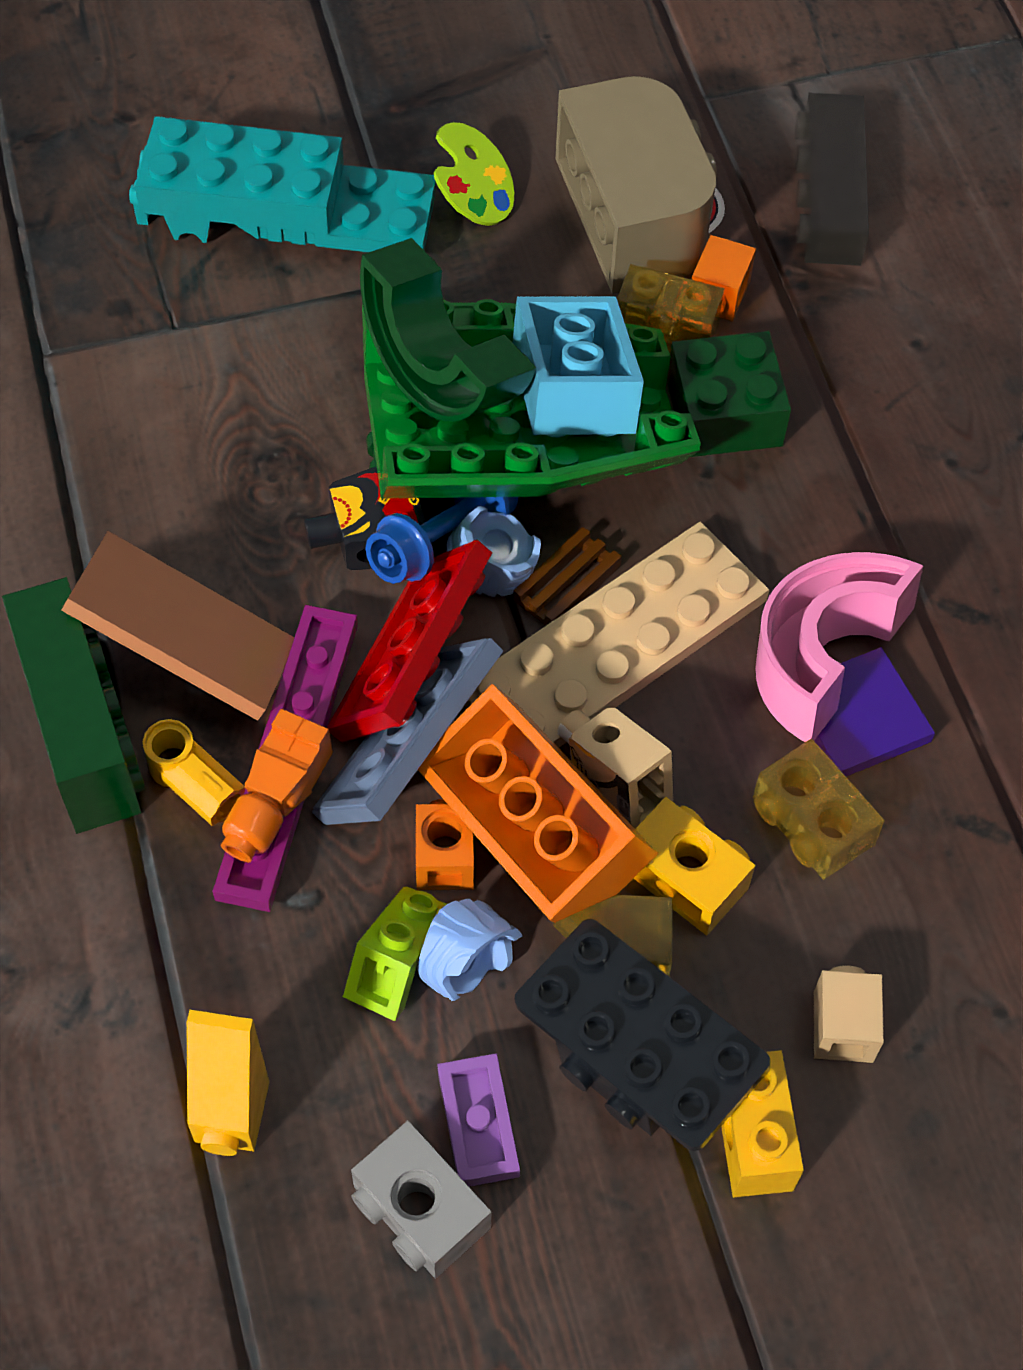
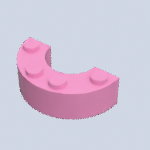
M841 553L816 559L802 565L783 578L768 597L762 613L755 670L758 689L764 703L771 714L787 731L809 745L813 743L838 710L845 667L831 658L823 646L829 641L848 635H870L890 641L915 607L923 565L911 560L881 553Z

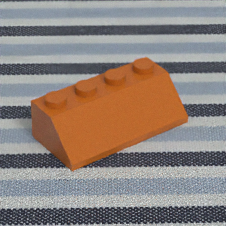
M491 684L447 728L418 768L423 777L548 919L554 923L617 895L658 854L528 714L494 684Z

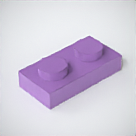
M497 1053L437 1064L457 1175L468 1187L520 1177V1167Z

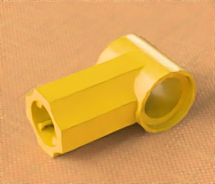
M172 719L161 720L151 725L145 732L142 743L149 773L154 781L164 787H170L211 826L224 822L237 799L244 795L245 786L193 740L192 732L184 723ZM171 748L183 751L179 756L172 759L158 757L163 751Z

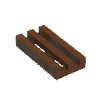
M581 527L543 562L528 579L513 590V601L544 625H548L585 600L621 566L622 556L615 550L611 553L606 551V544L598 538L594 542L590 539V532ZM582 550L584 551L533 599L531 598ZM594 560L599 562L549 611L544 608L555 596L564 591Z

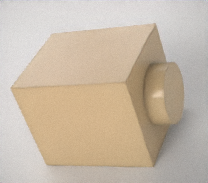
M838 966L830 971L822 970L814 990V1059L873 1063L884 1043L882 975L867 974L863 969L855 966Z

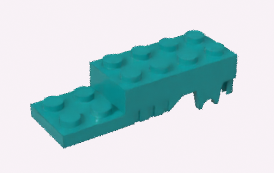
M155 116L147 145L140 153L137 179L130 187L129 199L130 203L134 206L137 224L148 225L147 218H150V214L161 215L164 217L174 240H179L181 234L190 233L199 237L202 243H207L210 223L213 221L235 224L258 240L259 238H264L274 242L290 241L292 244L306 245L307 243L315 244L317 247L371 252L412 238L425 251L436 193V181L434 175L344 165L342 137Z

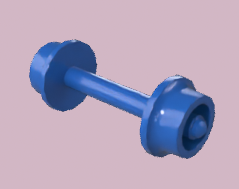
M518 497L453 498L455 505L422 525H419V523L407 515L400 513L387 515L378 523L376 532L367 539L365 548L369 564L380 578L392 584L400 583L404 580L411 582L421 580L432 570L434 555L431 543L456 529L463 519L479 506L487 508L488 512L504 513L505 517L507 514L510 515L517 507Z

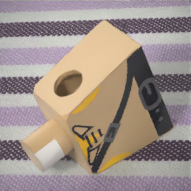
M606 708L592 719L581 710H575L561 721L558 727V735L570 745L571 761L635 829L665 797L673 801L672 751L616 708Z

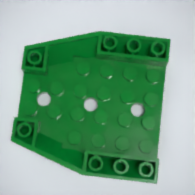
M490 299L479 300L476 303H450L443 300L453 327L463 341L471 347L504 334L513 343L516 304L499 303ZM362 304L364 381L381 498L542 496L554 493L562 488L580 484L581 486L590 485L603 479L623 474L629 476L682 464L700 450L701 442L691 413L672 411L665 390L671 356L661 329L625 323L644 381L636 434H616L610 437L597 434L550 437L547 435H533L523 393L510 401L454 422L439 420L421 411L402 393L381 361L370 335Z

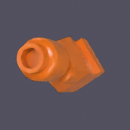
M284 709L279 710L271 724L272 729L259 750H256L250 774L245 781V788L248 790V794H244L237 799L222 826V832L225 835L221 843L222 849L232 857L249 863L255 854H262L269 849L283 824V816L286 817L312 793V788L333 753L328 728Z

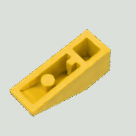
M189 1010L187 1018V1123L194 1142L201 1143L200 1147L203 1150L216 1155L234 1156L237 1154L238 1149L254 1152L269 1087V1078L254 1021L249 1018Z

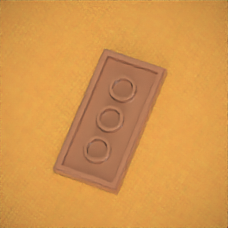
M107 531L61 611L257 721L265 712L285 668L294 641V637L110 531Z

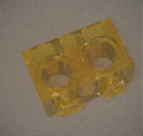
M812 738L759 773L753 795L758 813L769 825H777L789 839L791 849L796 858L805 867H813L823 880L875 845L885 820ZM785 787H797L803 790L806 795H792L785 790ZM830 827L836 829L843 837L831 838L825 835L820 828Z

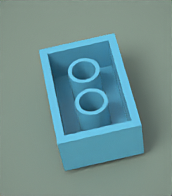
M616 296L517 297L513 344L536 367L533 379L523 392L533 435L562 437L565 435L597 434L610 437L616 434H636L644 381Z

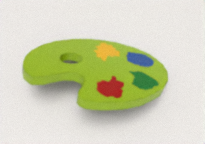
M453 122L445 124L437 131L435 138L439 145L453 157L455 167L439 166L434 171V179L439 189L453 208L472 222L485 226L497 225L511 212L515 194L513 179L503 156L497 147L477 129L464 123ZM464 148L472 149L477 159L469 158Z

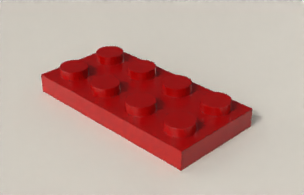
M474 540L434 557L432 570L423 579L412 582L408 581L327 726L329 733L340 742L367 736L388 728L400 727L411 717L417 705L414 698L422 683L428 680L439 666L440 658L437 655L445 640L451 637L462 623L463 615L460 612L467 599L484 582L485 574L482 571L492 552L479 540Z

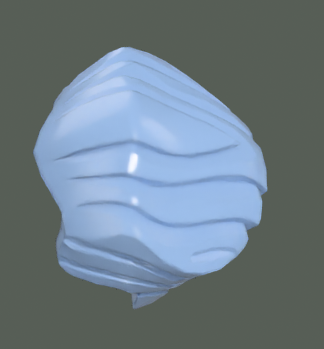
M479 506L470 512L458 527L452 531L447 540V552L474 540H479L492 552V555L482 571L485 574L484 582L476 593L480 595L484 593L491 597H495L497 594L500 596L511 595L513 590L533 573L540 555L541 540L535 535L529 536L522 524L514 516L507 514L505 517L504 513L488 512L487 508Z
M464 899L459 902L455 900L441 908L432 920L419 957V977L437 993L449 998L451 1001H455L460 998L457 994L473 991L488 970L496 969L503 971L509 967L513 960L511 940L516 941L522 937V934L514 926H510L505 919L500 917L485 902L480 900L473 902L471 899Z

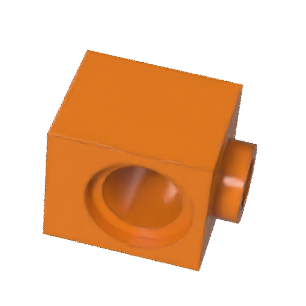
M710 235L692 275L688 308L701 311L710 316L733 321L751 280L756 248Z
M437 799L429 804H416L417 890H474L473 832L444 799ZM443 836L452 837L458 841L455 845L447 848H441L432 843L435 839Z

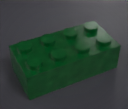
M65 577L3 595L2 600L54 777L75 832L79 834L142 814L135 793L145 791L146 788L96 630L61 611L72 592L68 579Z

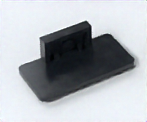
M595 919L582 921L515 994L514 999L517 1009L556 1041L562 1062L559 1068L571 1083L585 1092L590 1086L608 1100L604 1104L608 1112L626 1128L632 1130L637 1124L652 1136L661 1127L691 1151H698L708 1143L770 1069V1057L763 1049Z

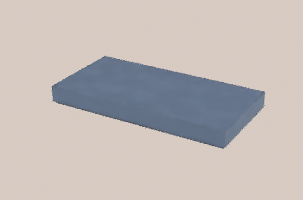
M491 638L442 647L437 655L440 658L439 666L433 675L422 683L414 698L417 705L411 717L400 727H392L367 735L315 804L312 813L325 825L381 821L500 657L503 650Z

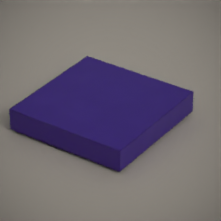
M882 647L840 663L845 667L838 710L813 741L836 781L932 742L935 735L934 730Z

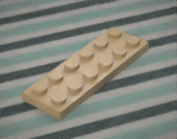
M698 522L499 657L464 706L467 709L491 684H494L516 702L558 747H561L566 741L558 735V727L569 713L581 710L592 719L606 708H616L765 603L768 598L769 589L707 527Z

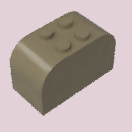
M637 76L622 77L559 90L555 159L612 294L676 280L695 271L708 240L717 168L713 155L706 153L701 144V134L697 121L695 119L690 120L676 92L662 82Z

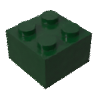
M769 331L673 341L671 343L667 384L675 412L691 413L701 442L700 450L691 457L783 447L791 407Z

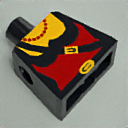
M377 466L334 481L329 486L332 513L304 519L310 549L340 543L346 568L349 570L372 569L366 556L365 547L367 539L376 532L378 523L387 515L400 513L409 516L419 525L426 522L419 498H381Z

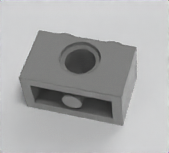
M406 1121L351 1169L354 1188L357 1190L351 1195L353 1201L373 1224H377L383 1219L398 1236L392 1242L393 1246L404 1261L415 1271L424 1266L436 1279L491 1229L492 1212L409 1121ZM413 1192L425 1193L434 1201L432 1208L428 1212L418 1216L404 1212L400 1207V1203L405 1196Z

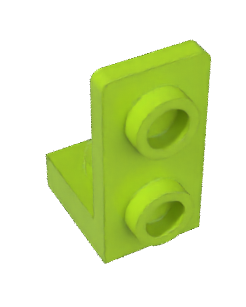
M403 887L357 942L343 997L396 1021L405 1009L428 929L433 918L447 904L437 900L427 892Z

